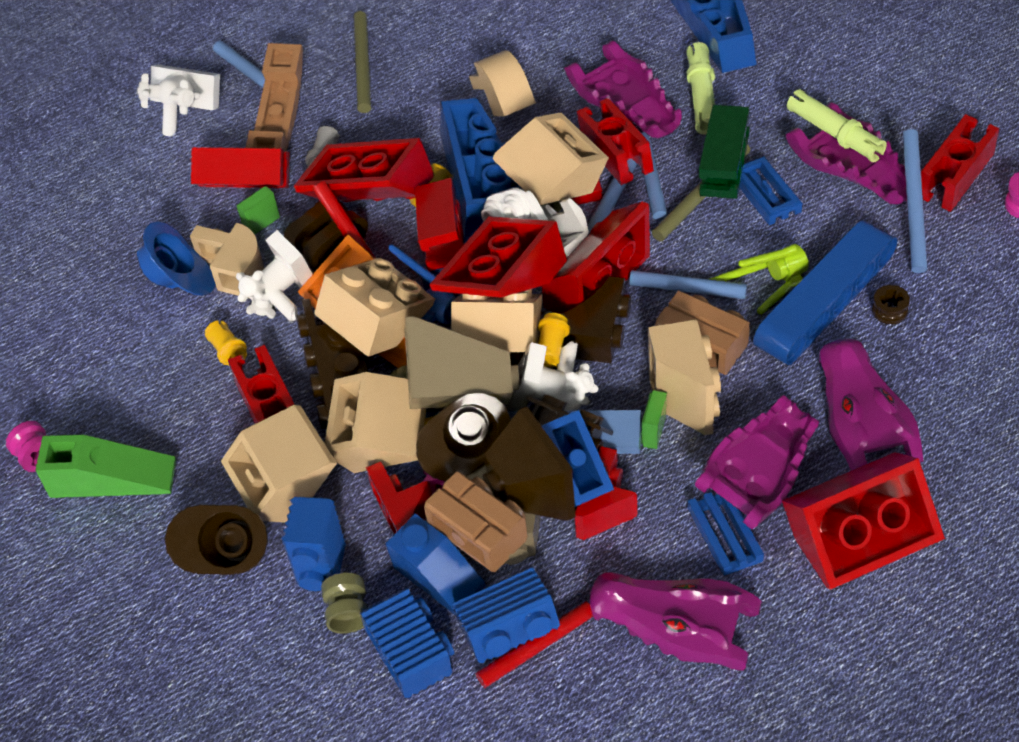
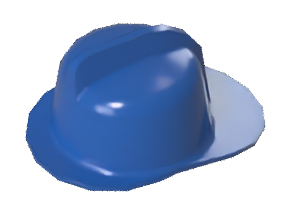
M157 221L150 223L144 229V245L137 251V257L142 272L151 282L168 288L179 287L193 295L204 296L213 291L216 284L209 265L175 228L167 223Z

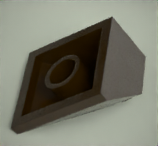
M526 406L515 414L484 454L487 473L483 474V480L491 488L495 497L500 496L503 502L506 500L513 501L524 513L569 521L576 517L572 467Z

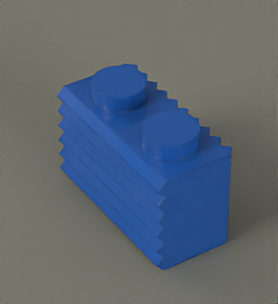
M294 497L290 500L291 506L288 507L290 513L287 514L288 521L285 522L286 528L283 530L284 536L281 539L296 583L309 591H321V585L325 579L340 573L346 547L345 538H343L344 534H342V529H340V520H338V515H336V506H334V501L331 499Z
M533 567L452 603L460 629L479 663H484L486 659L492 660L493 657H499L509 652L511 647L517 648L519 643L525 645L527 640L533 641L534 638L543 637L551 629L557 630L560 626L553 600Z
M406 588L360 612L364 630L404 698H410L413 694H418L420 690H425L429 685H434L436 681H442L444 677H449L453 673L449 658L455 654L453 647L443 631L435 633L431 627L430 622L433 621V616L422 597L414 600L413 595Z

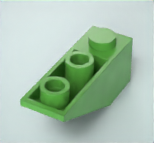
M88 435L43 436L35 471L50 498L171 494L176 457Z

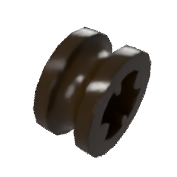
M885 285L877 289L872 305L874 317L879 322L892 325L905 320L910 304L908 292L897 285ZM888 302H893L894 307H888Z

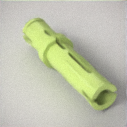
M696 42L693 43L694 55L693 47L690 45L687 48L689 68L686 76L687 82H690L692 89L695 130L699 134L706 135L712 105H715L712 85L715 79V72L710 65L708 46L705 43Z
M801 89L794 92L799 101L790 96L787 102V109L798 114L836 138L839 145L843 148H852L871 162H876L880 159L878 155L874 154L875 151L880 155L884 154L887 146L886 141L863 129V125L855 119L848 120L807 95Z

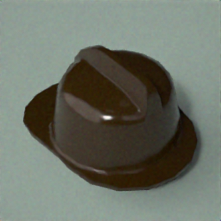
M469 393L448 405L429 420L420 431L416 442V454L422 469L432 478L444 482L456 472H461L465 476L474 472L485 463L484 454L511 421L505 405L496 397L485 393Z
M197 505L187 507L175 515L169 523L165 535L166 550L173 563L184 571L196 574L235 575L246 573L261 561L265 555L268 543L266 526L260 516L249 508L237 505Z

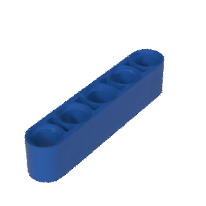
M864 220L859 221L761 322L754 335L753 345L781 362L791 365L888 263L896 249L897 238Z

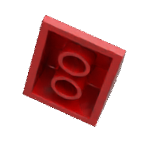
M488 216L430 283L431 290L502 298L549 284L567 262L557 222Z

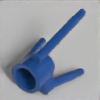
M393 244L389 246L390 252L429 283L434 280L436 276ZM428 289L426 292L433 296L435 301L421 319L430 323L438 321L442 324L450 325L451 302L459 296L450 292Z

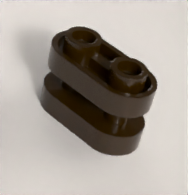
M320 201L296 221L290 223L284 231V237L302 254L307 265L314 271L320 267L344 239V236ZM339 201L364 239L368 230L366 219L354 211H348L347 207Z

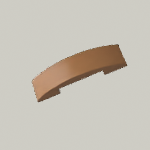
M268 43L262 69L265 82L254 131L249 130L245 148H281L283 151H287L296 119L303 63L302 44Z

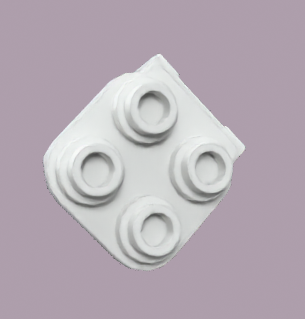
M511 188L489 196L486 199L484 210L481 212L483 221L488 216L556 221L566 257L589 234L585 215L571 198L560 202L564 211L557 213L548 204L540 206L530 190L525 192L519 188Z

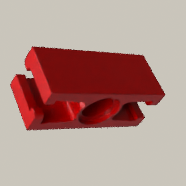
M609 98L599 101L603 119L599 122L590 117L592 111L588 107L576 111L580 131L609 157L605 167L620 185L633 180V174L628 170V159H633L641 166L644 175L654 172L649 141Z
M965 114L921 171L923 200L929 202L934 195L931 193V190L939 182H942L945 190L941 208L951 212L994 155L999 127L989 124L986 135L979 142L975 143L971 141L973 128L978 124V120Z
M192 147L191 184L198 185L199 187L263 188L266 186L268 188L289 189L290 153L283 151L281 148Z
M451 178L415 187L418 242L421 250L426 252L425 261L428 271L444 268L464 245L461 207L459 201L455 200L454 185Z
M265 345L254 349L260 369H257L258 374L252 378L245 376L242 365L246 363L242 355L228 359L235 384L255 424L295 405Z

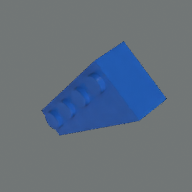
M670 0L699 42L705 43L708 46L709 56L722 73L756 65L753 33L742 0Z
M477 98L441 101L440 135L449 172L452 175L451 179L454 185L455 197L461 207L465 236H468L470 232H474L484 222L481 212L484 210L486 199L489 196L511 188L523 190L493 160L495 152L506 142H501L498 138L496 127Z

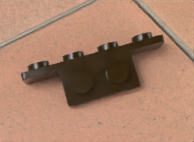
M310 299L302 300L303 314L296 315L300 338H308L309 343L303 344L304 357L307 368L314 367L315 374H310L313 397H321L322 404L317 405V414L320 428L326 429L334 380L368 372L363 352L329 325L316 326Z

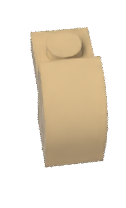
M508 50L501 51L474 63L477 73L469 76L473 90L484 89L493 116H507L536 103L521 65Z
M236 222L230 233L216 228L211 229L196 225L190 235L194 250L206 263H210V269L218 291L238 296L240 294L238 288L239 280L236 278V274L243 272L245 275H253L255 271H262L264 269L257 239L254 233L245 225Z

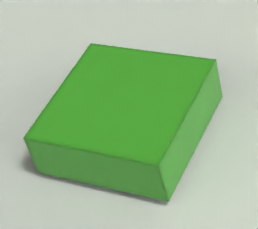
M266 186L236 205L242 225L248 227L254 235L280 218L274 193Z
M653 390L649 395L642 420L641 444H643V447L656 450L658 448L666 419L667 393Z

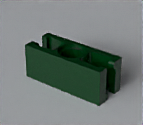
M712 105L699 166V178L702 179L700 196L738 198L750 135V127L747 126L750 115L749 107Z

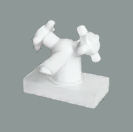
M158 64L151 66L150 84H148V74L144 73L137 88L141 107L148 108V98L151 101L162 102V132L165 136H173L177 130V105L180 106V113L184 115L188 113V107L208 110L219 108L220 74Z
M276 230L266 239L274 254V260L262 271H255L253 275H245L243 272L236 274V278L239 280L238 288L240 292L238 301L245 302L249 297L252 302L246 308V313L249 315L253 313L261 316L267 315L270 319H273L276 315V312L272 309L274 305L293 323L297 320V306L283 292L294 282L301 288L313 274L302 254Z
M571 341L562 347L560 362L557 370L543 366L547 346L531 342L517 365L519 370V390H513L510 403L506 405V409L508 411H519L528 404L529 400H526L527 395L532 398L542 399L544 394L566 402L567 405L564 411L578 410L581 405H588L589 399L585 396V393H596L599 388L594 384V379L589 372L590 367L587 363L581 364L578 372H573L578 344Z

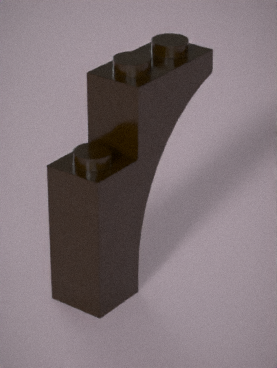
M609 276L592 296L574 308L561 313V315L567 318L568 325L570 326V333L564 338L562 347L571 341L577 343L575 359L612 364L615 348H622L625 326L621 325L622 318H629L631 309V295L625 294V278ZM510 352L511 365H518L525 352ZM557 364L556 367H548V368L557 370L558 364Z

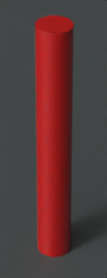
M325 180L315 185L312 190L344 238L347 235L351 236L376 259Z
M584 601L558 618L560 626L557 630L551 629L543 637L534 638L533 641L527 640L525 645L519 644L517 648L511 649L476 672L475 674L480 684L487 688L591 619L593 615L590 604Z

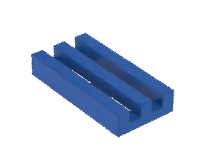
M764 156L744 164L739 188L768 225L776 223L777 217H780L782 220L789 218V212L791 211L795 215L802 212V202ZM755 169H759L785 203L782 204L772 192L771 186L759 176Z
M711 492L704 494L703 500L697 501L696 498L688 500L687 509L723 576L763 562L764 553L751 529L743 523L745 518L739 509L719 494L713 496ZM720 505L724 507L728 517L730 518L733 526L735 527L739 537L741 538L745 548L749 553L748 556L745 555L743 549L741 548L737 538L735 537L731 527L729 526L725 516L723 515L719 507ZM704 511H710L735 557V561H729L703 513Z

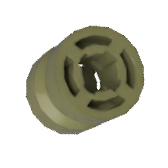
M339 573L325 579L321 585V592L324 603L328 605L324 613L327 629L335 633H352L363 629L364 626L360 612L368 608V605L363 601L366 595L364 579L355 573Z

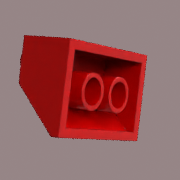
M420 138L328 144L295 183L294 188L298 193L318 199L312 188L325 180L337 200L346 203L363 199H373L375 201L400 197L413 199L415 198V187L430 183L434 177V172Z
M641 201L614 210L602 222L596 223L591 229L590 234L566 257L567 262L549 284L541 286L544 307L553 313L561 314L592 296L609 276L625 278L626 281L630 277L631 270L636 271L650 257L649 204Z
M897 452L782 500L795 541L826 588L830 590L945 539L919 458Z

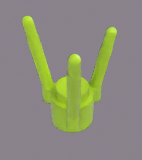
M792 244L780 250L740 260L738 265L741 268L720 274L709 280L729 281L768 268L769 273L775 280L779 281L782 279L786 282L758 307L757 313L761 315L803 280L801 274L808 271L809 262L804 250L799 245Z

